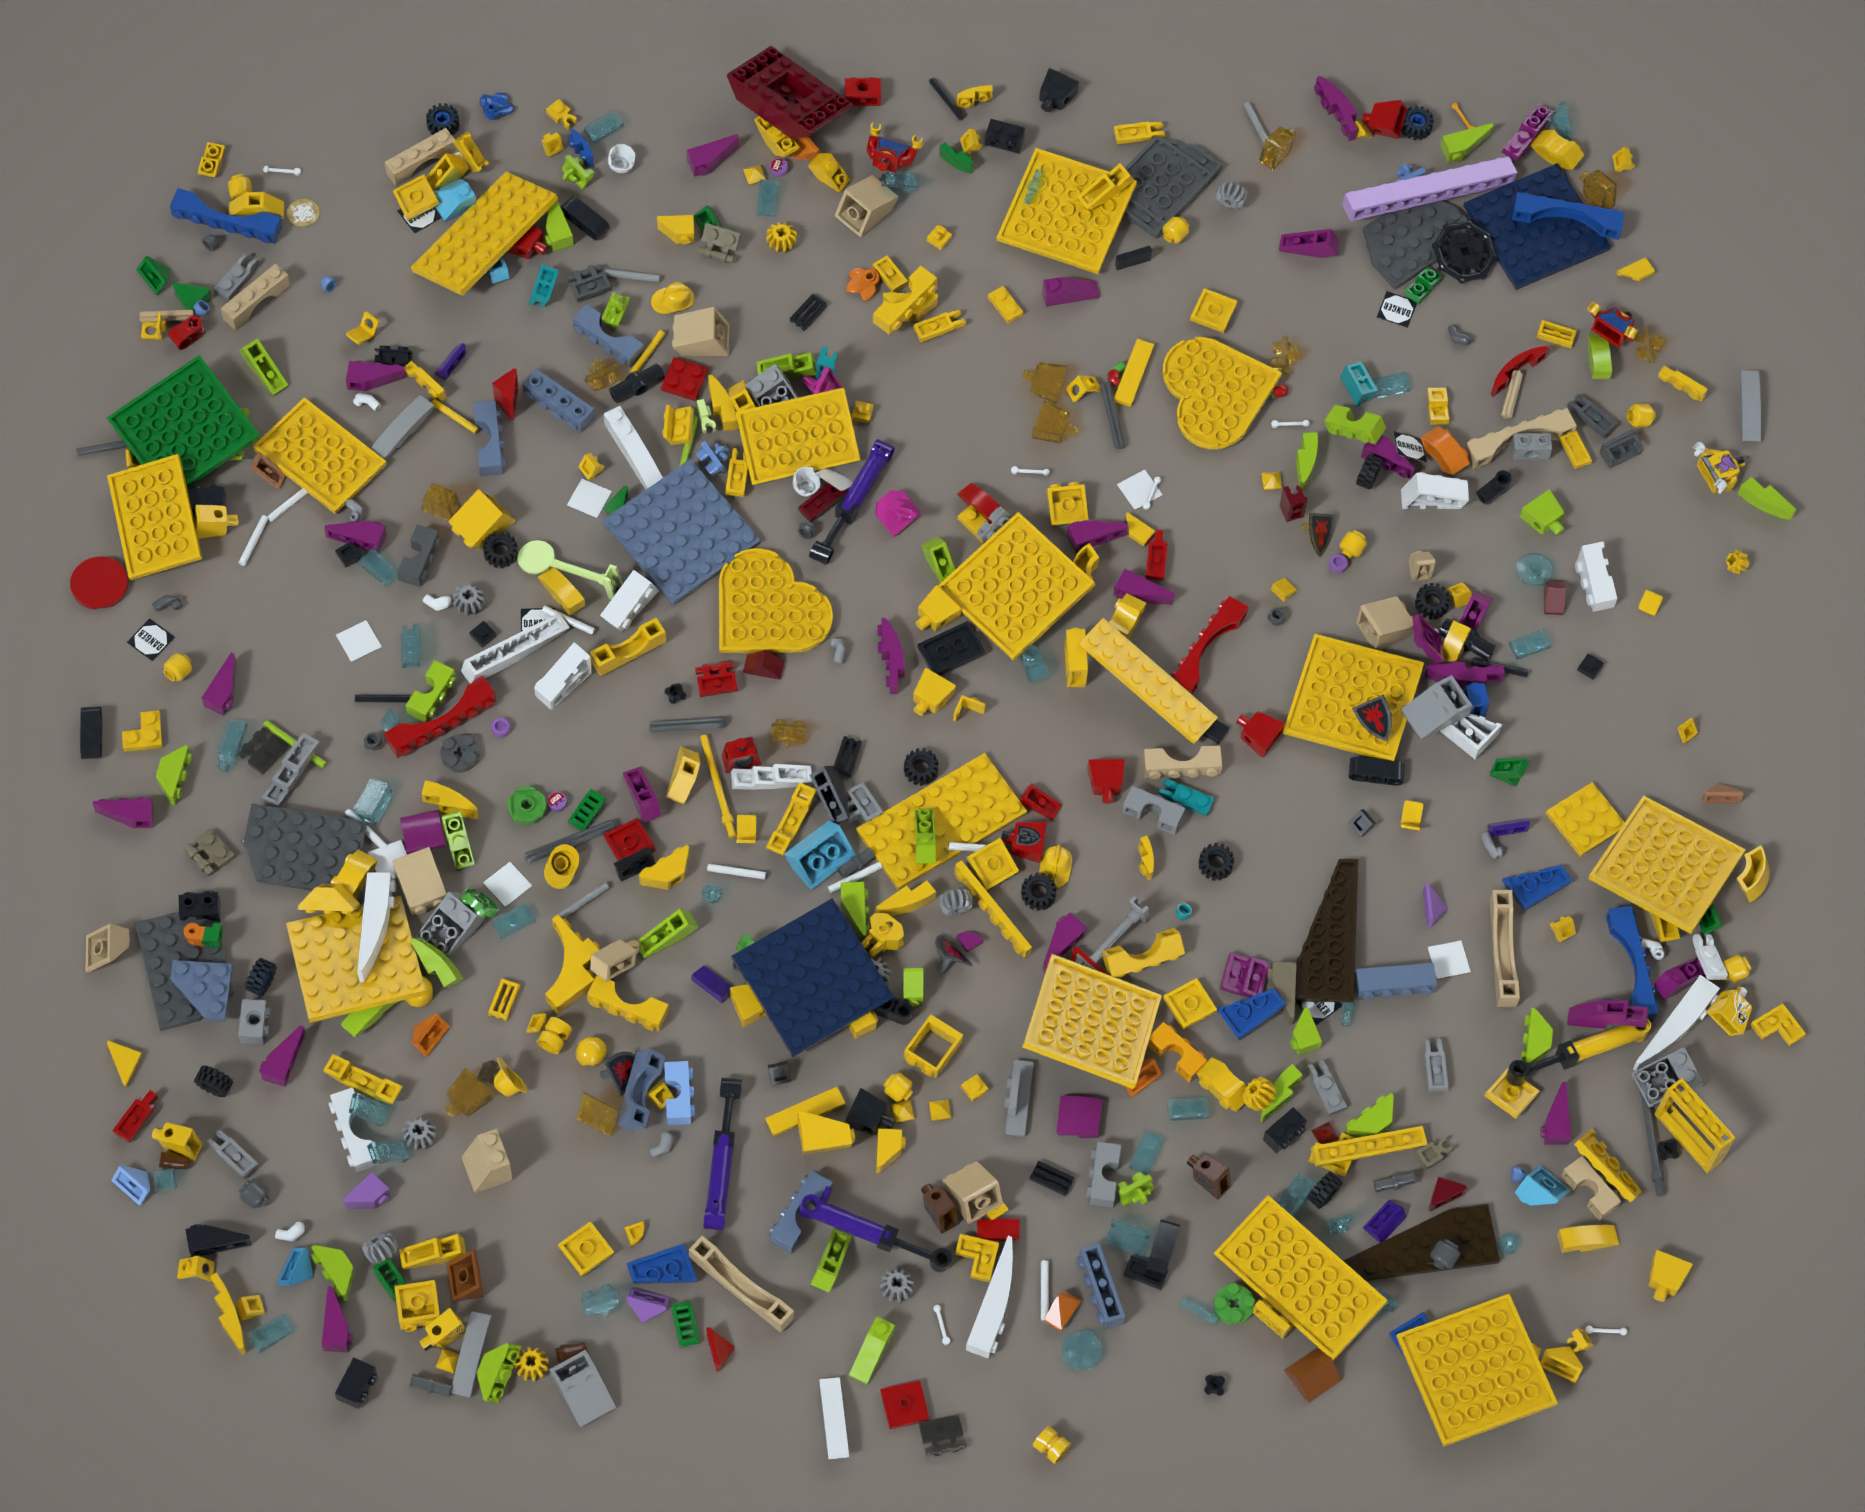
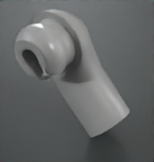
M349 498L345 503L352 510L349 518L352 522H359L363 518V508L352 498Z
M664 1132L661 1135L659 1146L649 1149L652 1158L670 1151L674 1140L669 1132Z

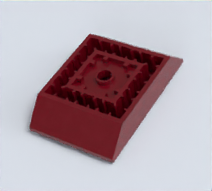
M769 46L727 74L736 100L791 139L810 136L853 107V103L772 46Z

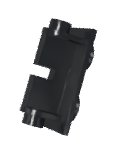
M381 345L379 348H374L378 352V355H375V362L392 365V358H395V364L406 366L412 361V357H409V354H413V352L409 350V347H398V350L390 349L391 346Z

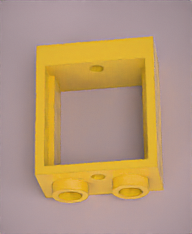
M1066 629L1064 652L1067 687H1086L1088 673L1087 651L1079 645L1080 641L1086 636L1085 629Z
M930 1014L904 1050L905 1061L912 1066L916 1065L921 1068L925 1075L933 1076L937 1079L962 1044L963 1034ZM929 1030L952 1044L936 1067L913 1053Z

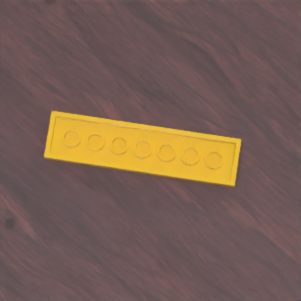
M1104 618L1080 641L1079 645L1192 744H1195L1218 718Z

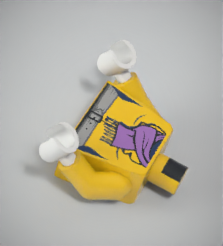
M1697 442L1692 446V449L1696 450L1694 455L1696 457L1700 455L1697 467L1712 493L1718 492L1721 494L1723 491H1731L1738 482L1739 468L1745 466L1743 457L1739 456L1733 459L1727 450L1705 448L1703 443Z

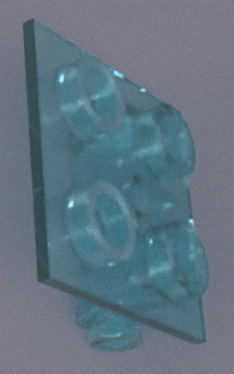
M886 172V174H882V186H887L891 191H894V187H896V191H898V187H901V191H903V187H905V191L914 192V190H918V175L912 172L904 174Z

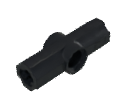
M656 363L641 372L634 371L630 373L624 381L609 388V392L614 402L619 403L634 394L636 396L642 395L648 390L649 386L664 379L665 375L660 365Z
M1447 618L1442 624L1439 634L1446 637L1453 621ZM1471 628L1472 630L1463 646V651H1471L1488 661L1496 646L1479 637L1478 632Z

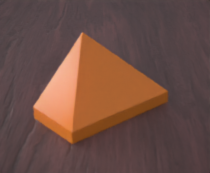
M808 136L794 139L800 149L793 152L791 158L812 161L820 153V149Z
M434 1014L414 1026L412 1044L427 1057L450 1026L438 1014Z
M1153 1058L1143 1060L1134 1089L1125 1086L1130 1097L1136 1095L1162 1075Z
M1064 1290L1056 1297L1044 1321L1057 1330L1062 1331L1082 1300Z

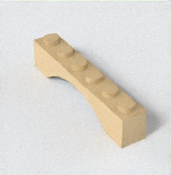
M1568 408L1563 410L1557 409L1551 414L1540 415L1534 420L1522 421L1516 426L1505 427L1499 432H1490L1484 437L1473 438L1467 442L1465 450L1468 453V459L1473 469H1477L1491 464L1499 451L1511 443L1514 433H1551V439L1558 441L1560 436L1575 431L1577 425Z
M1492 890L1489 901L1497 1007H1516L1520 996L1513 949L1512 890Z
M701 1236L689 1249V1258L780 1333L794 1319L793 1309L748 1279L705 1237Z

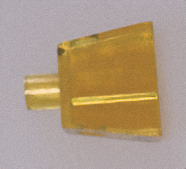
M1279 127L1265 139L1259 162L1274 170L1291 151L1294 138L1296 137L1295 131L1291 128L1286 130L1283 127Z
M1596 170L1591 174L1584 171L1579 177L1584 183V196L1593 206L1605 209L1614 207L1617 183L1600 170Z
M1039 362L1035 372L1027 369L1024 370L1022 380L1031 382L1030 392L1057 404L1067 376L1068 366Z
M1044 400L1032 430V438L1061 443L1065 434L1075 437L1078 426L1069 424V412Z
M432 483L423 498L421 510L449 521L461 508V504L454 491L444 488L440 484Z
M465 1067L447 1091V1096L451 1103L445 1108V1111L451 1117H454L459 1111H462L466 1116H470L494 1099L493 1091Z

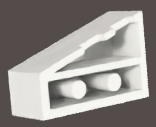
M1424 472L1416 473L1401 489L1402 509H1408V506H1420V509H1426V506H1437V509H1461L1469 501L1468 482L1459 478L1443 477L1442 475H1429Z
M1604 542L1582 546L1577 562H1575L1576 572L1581 576V587L1585 589L1587 594L1588 606L1591 605L1593 612L1614 608L1617 601L1612 576H1609L1605 566L1609 565L1608 559H1604L1602 549L1605 547Z
M633 570L600 616L623 632L660 590Z
M574 642L548 673L536 683L534 687L535 696L552 710L592 674L590 655Z
M1470 714L1445 727L1440 732L1472 758L1476 759L1499 735L1502 724H1495L1485 720V717Z

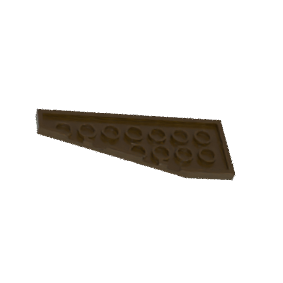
M1339 859L1330 884L1325 891L1322 903L1310 927L1306 942H1304L1301 954L1296 961L1295 1002L1354 1003L1358 859Z
M1486 1204L1449 1209L1343 1261L1365 1281L1499 1264L1500 1258L1489 1205ZM1447 1239L1459 1247L1460 1256L1453 1268L1447 1269L1444 1267L1441 1270L1432 1264L1434 1260L1431 1259L1430 1253L1438 1241Z

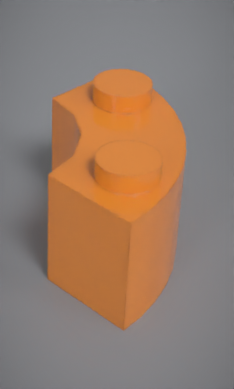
M1437 426L1420 437L1426 453L1437 461L1443 472L1453 475L1470 464L1467 458V451L1460 447L1448 429L1444 430Z

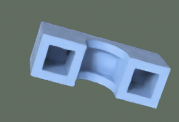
M688 1061L664 1062L665 1084L668 1088H677L681 1092L675 1099H666L667 1125L691 1124V1117H695L694 1105H690V1098H694V1088L689 1086V1080H693V1068L688 1067Z

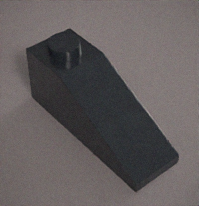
M824 766L810 774L809 776L831 822L840 824L849 819L850 814L844 783L836 766Z
M195 1224L185 1229L191 1257L204 1256L252 1245L247 1234L201 1224Z

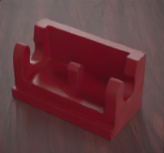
M1296 485L1297 494H1292L1288 486L1283 487L1279 505L1286 522L1303 518L1305 515L1308 499L1307 496H1304L1301 487Z

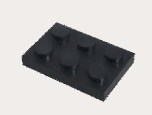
M968 621L917 644V648L930 670L939 676L985 655L986 652Z

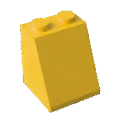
M478 489L448 522L453 526L451 530L456 535H461L464 538L463 542L472 549L474 547L480 550L483 548L485 539H489L490 534L495 536L494 532H498V535H500L501 531L504 532L516 520L493 496Z
M800 1111L797 1114L803 1156L850 1149L855 1141L854 1129H850L847 1123Z

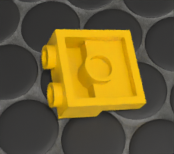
M1079 482L1068 483V486L1061 487V484H1052L1050 488L1046 489L1051 526L1089 520L1084 484L1080 485Z
M435 1280L394 1286L401 1330L405 1329L406 1332H413L417 1330V1327H426L440 1316Z

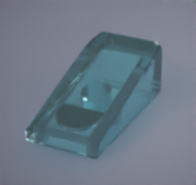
M760 180L756 215L775 217L779 181Z
M374 548L369 550L358 562L362 568L386 587L398 576L397 570Z
M1353 1215L1327 1220L1326 1224L1329 1234L1347 1232Z
M285 1314L250 1331L248 1340L259 1354L293 1333L295 1329Z

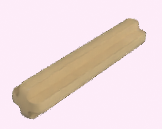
M194 310L140 312L139 320L141 323L157 322L158 312H161L163 320L166 322L185 321L188 317L194 316Z
M1514 370L1511 375L1501 413L1504 419L1512 418L1523 376L1520 370Z

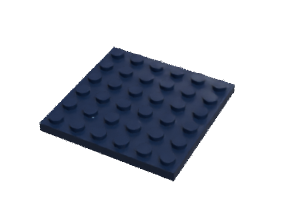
M1558 163L1466 201L1463 204L1473 223L1492 234L1491 239L1495 252L1498 255L1497 261L1516 290L1611 249V245L1605 237H1601L1595 230L1574 219L1546 217L1531 223L1512 220L1517 192L1584 204Z
M833 898L731 956L792 1057L894 999L890 989Z

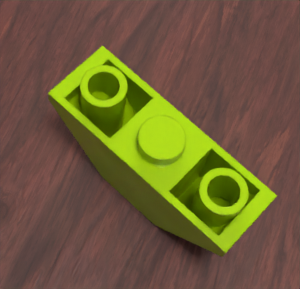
M187 745L162 757L156 772L157 782L171 805H175L177 799L181 798V785L187 778L186 768L192 762L193 755L190 753L189 746Z
M461 811L442 815L443 828L455 869L474 865Z
M1531 1008L1530 1013L1525 1015L1524 1020L1527 1032L1523 1033L1522 1044H1525V1050H1522L1520 1060L1526 1062L1527 1065L1538 1062L1546 1057L1552 1045L1553 1029L1536 1008Z
M1392 1093L1387 1096L1382 1095L1375 1102L1376 1105L1372 1108L1368 1106L1361 1112L1362 1116L1358 1119H1351L1346 1124L1345 1134L1359 1138L1384 1133L1390 1129L1394 1095Z
M313 1245L311 1247L313 1252L311 1258L316 1265L320 1264L323 1268L321 1273L327 1282L330 1280L334 1285L332 1288L337 1298L341 1296L344 1302L347 1301L355 1274L353 1265L343 1250Z
M505 1343L484 1354L477 1370L483 1400L499 1403L522 1346Z

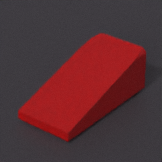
M1031 783L1019 798L1023 806L1050 820L1055 818L1062 806L1061 803Z

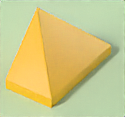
M1570 1346L1546 1349L1540 1361L1542 1368L1573 1383H1576L1583 1369L1582 1364Z

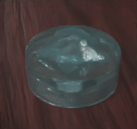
M708 883L702 889V897L708 903H716L722 896L721 888L715 883Z
M1512 1233L1503 1234L1498 1241L1500 1251L1505 1254H1513L1519 1246L1518 1238Z

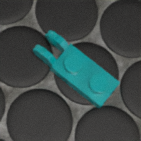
M1164 779L1163 785L1174 790L1175 793L1160 789L1158 792L1160 796L1171 802H1177L1182 807L1203 816L1208 815L1214 797L1182 784H1177L1173 780Z

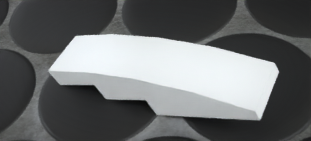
M774 764L772 767L753 766L752 769L733 768L731 771L732 789L797 787L799 782L805 785H812V780L809 776L812 774L811 766Z
M840 1377L819 1379L828 1459L849 1457Z

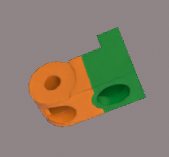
M189 923L184 927L183 933L187 942L191 945L220 948L224 930L221 923H213V927H203L196 923Z

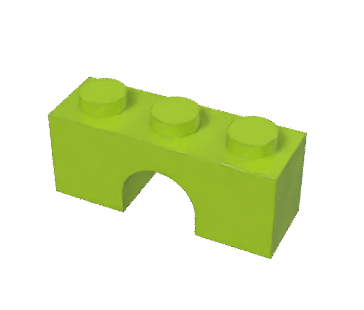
M1334 405L1324 420L1329 433L1345 436L1349 439L1361 440L1364 443L1376 444L1386 429L1382 416L1365 412L1361 419L1355 421L1351 409L1339 405Z
M434 660L425 674L426 683L434 687V689L426 694L415 690L405 705L407 714L423 722H428L430 718L435 716L438 705L446 699L448 689L452 688L456 683L455 670Z

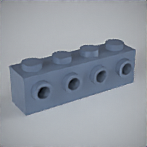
M537 369L522 384L523 394L527 399L537 402L542 409L550 411L556 419L563 420L573 430L576 429L581 433L595 418L593 407Z
M1434 963L1356 969L1355 986L1357 998L1369 1000L1378 996L1390 998L1394 995L1431 994L1435 992L1437 986Z
M1100 1243L1080 1248L1077 1262L1079 1268L1084 1270L1085 1276H1083L1086 1287H1090L1092 1293L1090 1294L1091 1303L1097 1307L1098 1313H1096L1098 1323L1103 1324L1104 1330L1123 1325L1125 1314Z

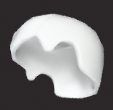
M617 144L609 152L608 165L617 173H627L634 166L636 154L630 146Z
M801 467L797 469L793 476V488L801 496L811 497L821 487L820 477L815 474L812 467Z

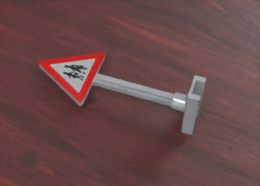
M1134 895L1129 901L1130 912L1127 914V918L1091 957H1088L1077 946H1074L1071 961L1109 975L1097 964L1103 957L1101 951L1110 949L1133 923L1135 924L1138 920H1141L1146 924L1150 919L1149 907L1145 906L1143 908L1138 905L1137 897Z

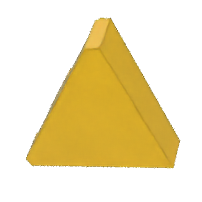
M107 1041L124 1087H127L142 1057V1053Z

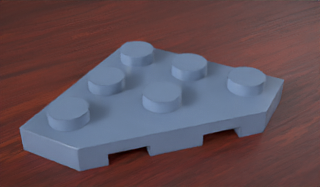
M173 960L171 982L183 993L185 998L200 1012L206 1021L226 1022L233 965Z

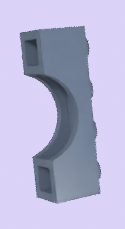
M586 304L573 318L574 330L578 334L586 336L592 344L600 346L606 354L614 356L620 364L631 368L644 352V344L630 334L623 337H612L604 333L601 329V313Z
M495 400L473 402L475 425L479 429L486 431L491 437L489 443L481 450H478L480 476L503 474L502 467H506L505 456H501L504 444L503 439L499 440V434H502V424L498 423L497 418H501L500 407H496Z
M652 1049L636 1052L616 1125L630 1132L646 1128L650 1110L646 1108L645 1104L646 1095L652 1082L661 1074L665 1060L664 1055Z
M811 1171L809 1176H804L800 1184L802 1186L799 1192H794L790 1199L792 1203L789 1208L785 1207L780 1215V1222L778 1225L774 1224L769 1232V1235H771L770 1243L792 1254L802 1238V1231L796 1223L801 1201L810 1194L816 1195L820 1199L826 1186L833 1189L832 1181L814 1171ZM807 1203V1204H805V1206H809V1205H813V1204H812V1203Z

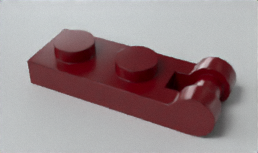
M828 483L798 507V511L811 523L837 501L844 498L848 489L840 491Z

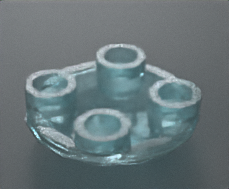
M1075 1331L1064 1339L1062 1355L1065 1362L1073 1369L1080 1371L1089 1370L1100 1361L1102 1346L1093 1332Z

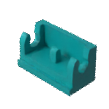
M541 264L528 303L529 305L533 306L535 302H540L541 308L545 307L546 302H549L559 270Z
M825 346L822 347L816 362V381L820 378L825 367H830L836 377L835 361L837 353L835 351L831 358L826 357L828 347Z
M1362 361L1345 366L1340 378L1355 405H1361L1364 399L1369 402L1378 390Z

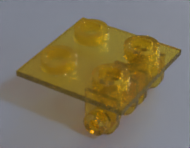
M583 1092L576 1119L611 1137L614 1127L618 1126L616 1125L618 1109Z

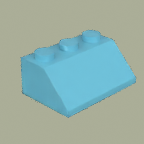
M827 821L784 853L793 871L811 890L836 872L837 868L848 862L852 856H856L841 827L831 821Z

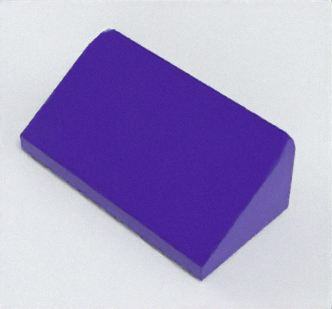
M464 343L457 345L435 371V375L444 380L449 377L466 355Z
M1522 818L1491 823L1487 827L1491 837L1527 832L1530 821Z
M702 966L691 975V980L719 1002L723 1003L730 995V988L732 986L706 966Z
M1388 1200L1365 1224L1363 1229L1381 1243L1406 1219L1407 1215L1403 1207Z

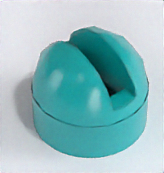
M1181 903L1177 906L1176 916L1179 919L1187 920L1191 916L1192 908L1186 903Z

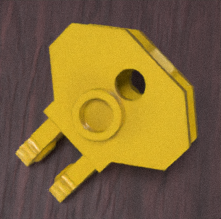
M874 913L870 917L869 935L861 943L863 948L866 949L873 944L874 947L869 952V955L875 957L880 951L900 950L904 946L902 924L887 913Z

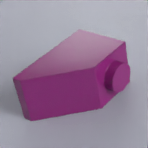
M1476 590L1472 594L1459 623L1477 631L1494 598Z

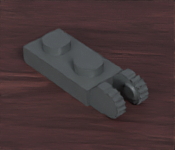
M1580 394L1575 396V401L1582 408L1572 401L1567 404L1574 414H1577L1581 420L1602 438H1605L1617 427L1616 422Z

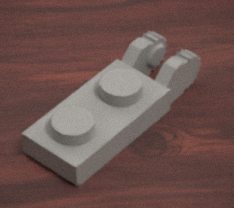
M244 253L214 287V292L230 300L249 279L259 261L253 259L247 268L243 267L249 259V254Z
M1424 1039V1060L1428 1092L1448 1091L1445 1051H1443L1442 1040L1436 1039L1435 1046L1437 1052H1431L1429 1039Z
M1318 1061L1319 1068L1323 1074L1318 1077L1313 1064L1308 1065L1307 1068L1312 1078V1084L1327 1115L1330 1116L1346 1110L1347 1105L1331 1072L1329 1073L1325 1061Z
M218 1130L216 1134L224 1143L219 1146L211 1138L207 1140V1143L243 1179H246L259 1166L258 1163L231 1137L229 1138L221 1130Z

